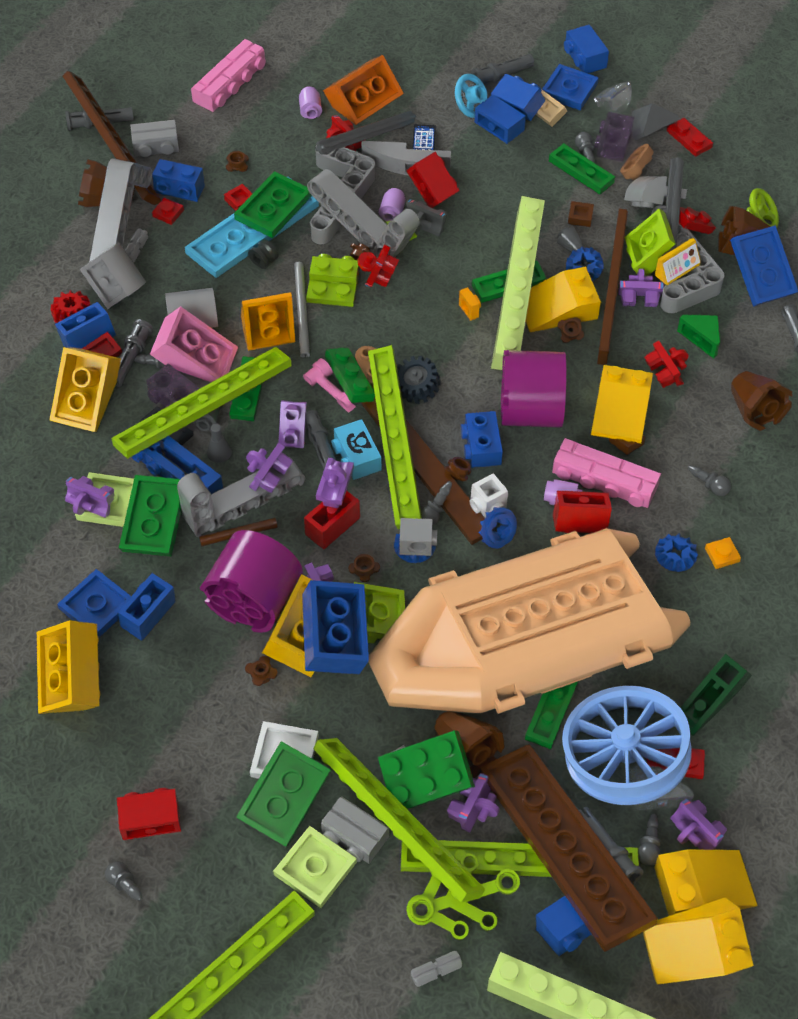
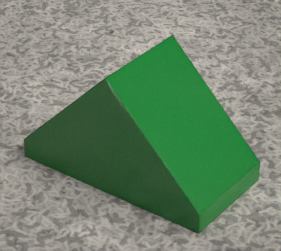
M682 315L677 332L714 359L717 356L720 345L718 316Z

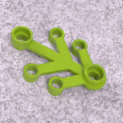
M472 853L463 855L460 862L470 874L477 869L479 863L477 856ZM468 857L473 858L475 861V866L472 868H467L464 865V860ZM511 869L500 871L496 880L481 884L485 888L481 897L496 892H501L505 895L513 894L520 885L518 874ZM433 875L424 893L412 897L407 904V915L414 924L427 925L432 922L451 932L452 937H455L457 940L466 938L469 932L468 925L463 921L455 922L438 911L452 908L478 922L480 927L486 931L493 930L497 925V917L493 912H484L467 903L468 901L461 903L450 894V890L446 896L434 899L441 881ZM505 877L511 878L513 886L510 888L503 887L502 879ZM422 904L427 907L428 911L424 916L416 913L418 905ZM487 915L494 919V924L490 927L485 926L482 922L483 917ZM456 925L464 926L465 934L457 936L454 933V927Z

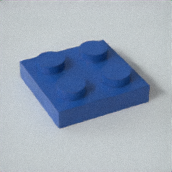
M559 64L542 90L561 104L581 110L597 86L599 77Z
M95 569L57 605L59 610L73 621L97 624V635L99 638L119 620L118 611L131 596Z

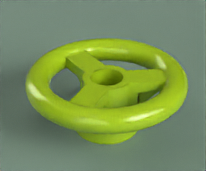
M761 188L752 190L749 198L750 207L747 208V211L766 224L768 223L764 219L770 220L772 223L768 225L771 227L776 225L777 228L779 215L773 199Z

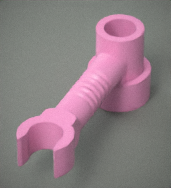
M320 358L312 365L313 368L303 375L305 381L311 386L318 383L349 413L356 406L350 402L345 392H342L327 379L333 374L330 365Z

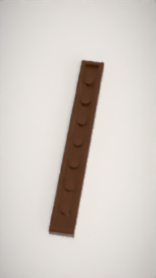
M67 71L63 78L115 158L137 163L82 78ZM151 183L148 188L134 185L141 198L152 205H157L161 202V198Z
M619 209L597 360V364L606 365L608 360L628 215L627 209Z
M374 398L373 402H361L362 406L380 427L376 399ZM406 420L414 472L434 498L444 484L448 481L452 482L450 493L446 496V500L441 507L471 545L481 541L483 538L478 532L482 529L480 521H484V516L480 512L475 513L473 511L469 497L453 477L445 472V467Z

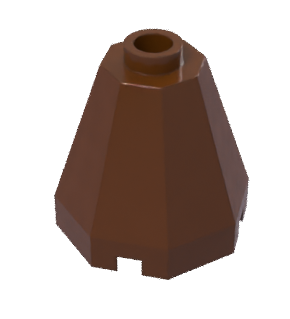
M88 159L86 164L91 166L89 169H84L79 197H83V200H79L78 205L96 207L100 206L107 166L98 161Z
M730 206L721 223L725 227L723 232L719 231L718 252L735 255L730 241L733 237L771 226L743 208Z
M745 371L736 375L731 383L732 394L744 421L759 431L766 429L763 425L771 421L774 425L780 423L792 407V402L789 400V396L792 397V391L776 380ZM760 414L763 415V416H761V417H759V418H757V419H754V417H756V416H758V415H760Z
M453 711L442 713L436 720L434 728L437 736L454 730L459 731L466 757L474 764L470 767L472 778H476L480 774L481 766L496 760L494 757L496 751L498 750L502 753L505 747L503 733L496 726Z

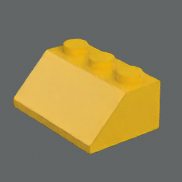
M69 620L37 632L38 714L83 711L100 706L97 624Z

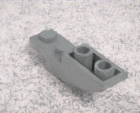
M362 141V154L371 157L375 161V166L398 174L409 175L406 170L436 151L437 155L443 159L445 168L450 172L451 151L406 149L407 143Z

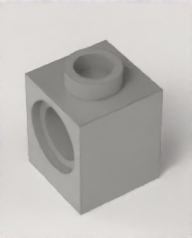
M401 518L400 555L431 556L432 546H437V530H432V519Z

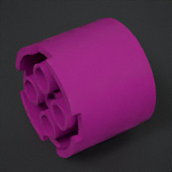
M504 350L501 386V426L562 428L566 401L565 352Z
M241 530L231 536L203 581L200 590L207 596L205 603L224 620L236 624L238 621L239 623L250 625L253 632H267L271 630L286 605L301 574L303 575V569L295 555L278 541L255 531Z

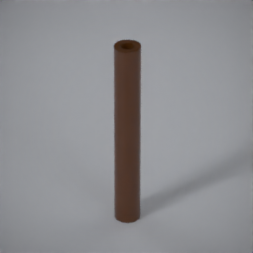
M271 518L199 536L202 547L230 540L231 536L237 531L262 532L278 528L276 518Z

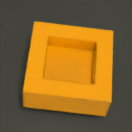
M468 287L460 290L459 306L470 321L479 318L481 302L478 296L473 295Z
M730 537L708 543L705 546V550L715 569L739 563L741 560Z

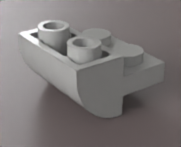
M643 176L635 179L628 186L624 200L631 201V206L641 208H654V204L663 205V202L667 201V177ZM687 189L681 190V199H686Z
M119 242L80 268V271L107 309L126 296L131 295L146 283V280Z
M213 288L165 293L168 315L181 306L209 327H218Z

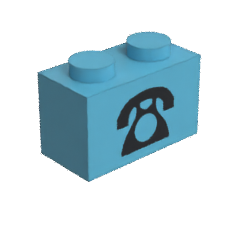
M362 419L334 428V439L331 440L335 454H341L343 458L341 462L354 463L351 475L353 480L382 470L381 455Z

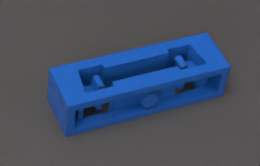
M170 436L132 456L134 461L138 463L142 461L146 464L147 469L154 476L160 475L163 478L181 479L185 474L177 467L179 466L188 474L196 473L211 495L223 489L221 475ZM161 449H162L163 451H165V456H166L168 459H166L164 456H162L163 453L161 452Z

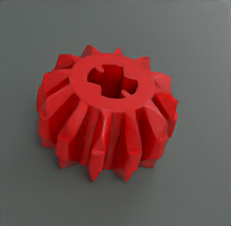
M70 289L69 293L61 292L60 297H54L50 310L54 322L58 323L91 304L87 295H83L81 291L73 293Z

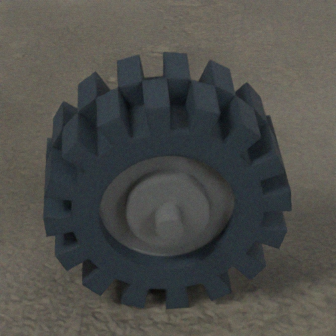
M415 356L410 357V362L404 359V365L398 364L397 366L402 398H406L408 402H412L414 399L415 404H420V399H423L424 403L428 402L427 397L434 398V392L438 393V386H441L440 376L435 364L431 363L429 358L424 360L423 356H419L418 360L415 359Z

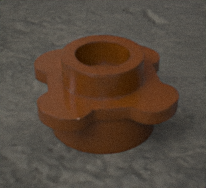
M241 151L231 152L227 156L228 164L226 165V170L230 172L233 170L246 171L248 169L246 162L249 160V157Z
M352 243L350 245L353 249L350 256L355 260H358L361 253L371 252L370 248L364 244L359 243L356 245Z
M574 317L565 321H559L557 326L561 330V340L564 343L574 339H583L584 332L581 331L582 326L579 318Z
M461 457L450 459L448 461L449 466H446L444 469L445 472L450 474L453 479L467 481V475L471 473L470 463Z
M361 554L354 559V563L349 565L348 570L351 574H356L360 577V581L368 582L371 575L380 571V564L375 562L372 556Z
M262 656L258 661L248 663L245 666V671L251 675L252 683L255 686H261L271 679H275L278 674L277 669L271 666L270 658L267 656Z

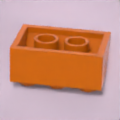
M383 55L371 59L323 90L331 106L355 125L404 94Z

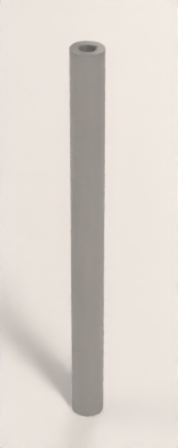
M296 262L294 270L300 356L305 357L306 354V357H310L304 265L302 262Z

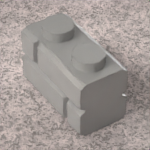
M175 120L130 125L135 157H148L156 154L169 155L173 152H179Z
M342 796L321 822L323 835L335 844H340L346 848L348 853L357 858V862L364 860L370 864L389 838L388 826Z

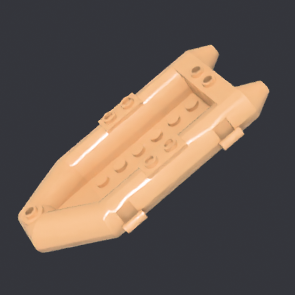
M606 528L580 537L574 531L552 538L551 547L465 575L457 576L453 570L429 578L430 586L424 587L418 592L369 654L368 663L389 706L466 713H483L496 709L499 714L525 705L524 698L572 684L622 664L628 669L652 661V654L673 646L690 627V619L685 611L663 608L656 602L629 559L639 549V540L634 533Z

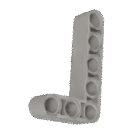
M345 147L323 155L315 149L317 167L322 170L328 169L335 175L342 177L341 181L361 199L375 180V161L369 156ZM323 206L319 208L310 221L312 241L316 244L328 243L342 225Z
M114 158L109 161L90 261L117 242L123 247L134 185L144 188L149 187L152 180L151 167Z
M324 169L307 184L310 194L361 244L368 246L377 258L384 244L391 247L388 254L396 257L404 250L419 226V218L411 209L403 210L387 225L328 169Z
M658 205L652 210V214L658 209L666 212V206ZM680 223L678 225L677 247L694 238L701 263L698 267L686 273L688 276L676 280L663 288L660 306L667 313H677L717 296L721 292L724 280L723 270L688 229L683 228Z
M293 461L284 475L274 468L270 469L271 473L280 478L272 493L260 486L256 491L249 487L258 473L257 471L212 495L196 473L187 474L177 484L183 518L196 537L202 536L201 534L207 531L212 532L224 526V523L228 520H235L247 514L246 511L254 507L257 509L270 502L269 499L275 496L280 497L292 491L291 488L296 485H303L306 479L304 474Z

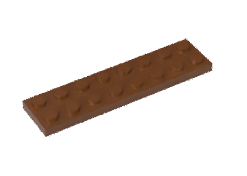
M530 744L480 767V773L487 775L489 778L487 784L497 796L499 802L604 952L657 925L658 918Z

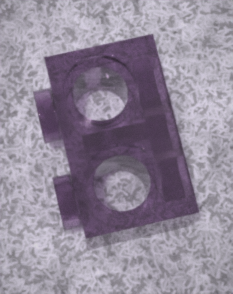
M608 112L606 121H601L599 129L601 136L597 135L594 148L598 149L597 157L623 162L633 130L634 117Z
M167 364L146 380L148 397L153 403L157 404L159 402L164 408L200 389L170 364Z

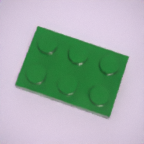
M274 171L234 213V218L236 221L273 238L312 195L306 186Z
M135 475L119 549L122 552L172 557L181 515V505L177 489L180 479Z
M456 730L378 757L386 788L407 810L475 787L460 733Z
M281 741L236 818L288 847L330 775L331 769Z

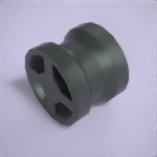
M265 239L259 242L257 248L253 247L248 252L252 263L261 269L266 268L269 261L272 262L278 257L276 248Z

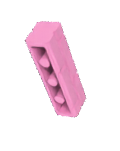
M244 39L191 88L192 101L212 112L218 107L224 106L226 100L232 94L235 95L242 84L249 82L252 75L257 70H262L265 66L266 60L263 47L257 44L253 45V42Z
M566 438L554 459L552 471L560 479H571L579 482L584 488H595L604 493H609L611 498L619 497L627 500L635 507L643 506L646 508L649 507L661 477V473Z

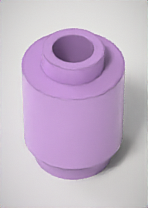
M314 87L303 88L299 94L301 115L309 119L319 117L322 113L320 93Z
M391 188L383 196L379 208V216L386 222L393 220L403 211L406 199L400 189Z
M554 479V482L547 481L544 501L554 505L557 491L583 492V490L578 489L579 484Z

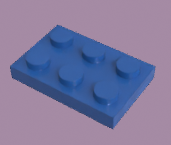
M776 225L736 236L730 240L753 306L798 293V288Z

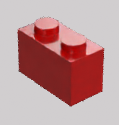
M436 151L406 170L428 207L434 208L460 191L456 180L450 176L445 168L443 159L437 155Z
M346 490L343 503L338 508L325 506L321 502L304 517L305 535L323 550L326 549L360 519V500Z
M557 491L553 510L555 531L564 533L576 531L591 534L606 528L608 529L612 510L609 493Z
M158 788L150 793L140 794L138 792H131L124 795V797H117L119 831L123 840L181 831L178 798L175 789Z

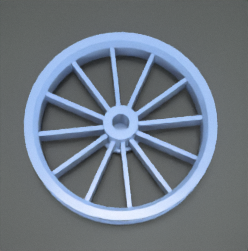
M617 686L594 693L575 707L569 715L563 730V748L570 776L584 792L603 802L617 805H636L658 799L669 793L681 782L691 762L690 728L684 712L672 699L653 689L640 686ZM624 708V724L618 726L607 711ZM628 708L644 709L634 725L628 724ZM654 712L665 717L644 728ZM600 715L611 731L589 723V721ZM673 727H676L680 734L675 736H657ZM581 731L598 739L576 740V737ZM680 748L676 758L655 750ZM597 752L580 762L576 760L574 753ZM642 757L668 768L655 775ZM610 760L599 778L587 772ZM621 762L625 763L626 783L609 782ZM636 762L648 779L630 783V764Z

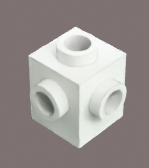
M494 473L472 484L470 505L475 513L480 512L486 518L485 512L493 511L494 507L506 508L508 490Z

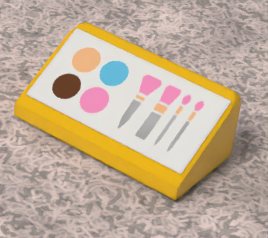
M694 238L689 239L658 258L655 276L664 284L669 285L698 267L701 262L696 240Z

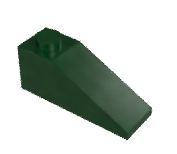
M726 653L680 707L687 718L692 736L704 727L740 691L752 676Z

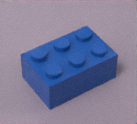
M310 580L302 594L305 671L360 674L369 661L364 584Z

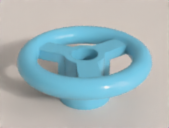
M464 74L456 83L455 100L464 115L475 118L474 104H481L486 101L487 90L477 76ZM470 80L476 85L469 87L465 81ZM461 89L465 93L467 107L463 103Z

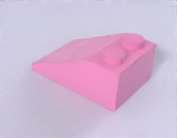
M180 306L164 318L150 355L171 369L213 382L229 373L238 347Z

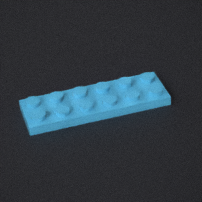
M312 196L274 237L319 206V202ZM233 213L185 246V253L217 278L249 256V250L253 247L257 248L260 241L264 239L270 241L273 238L236 221Z

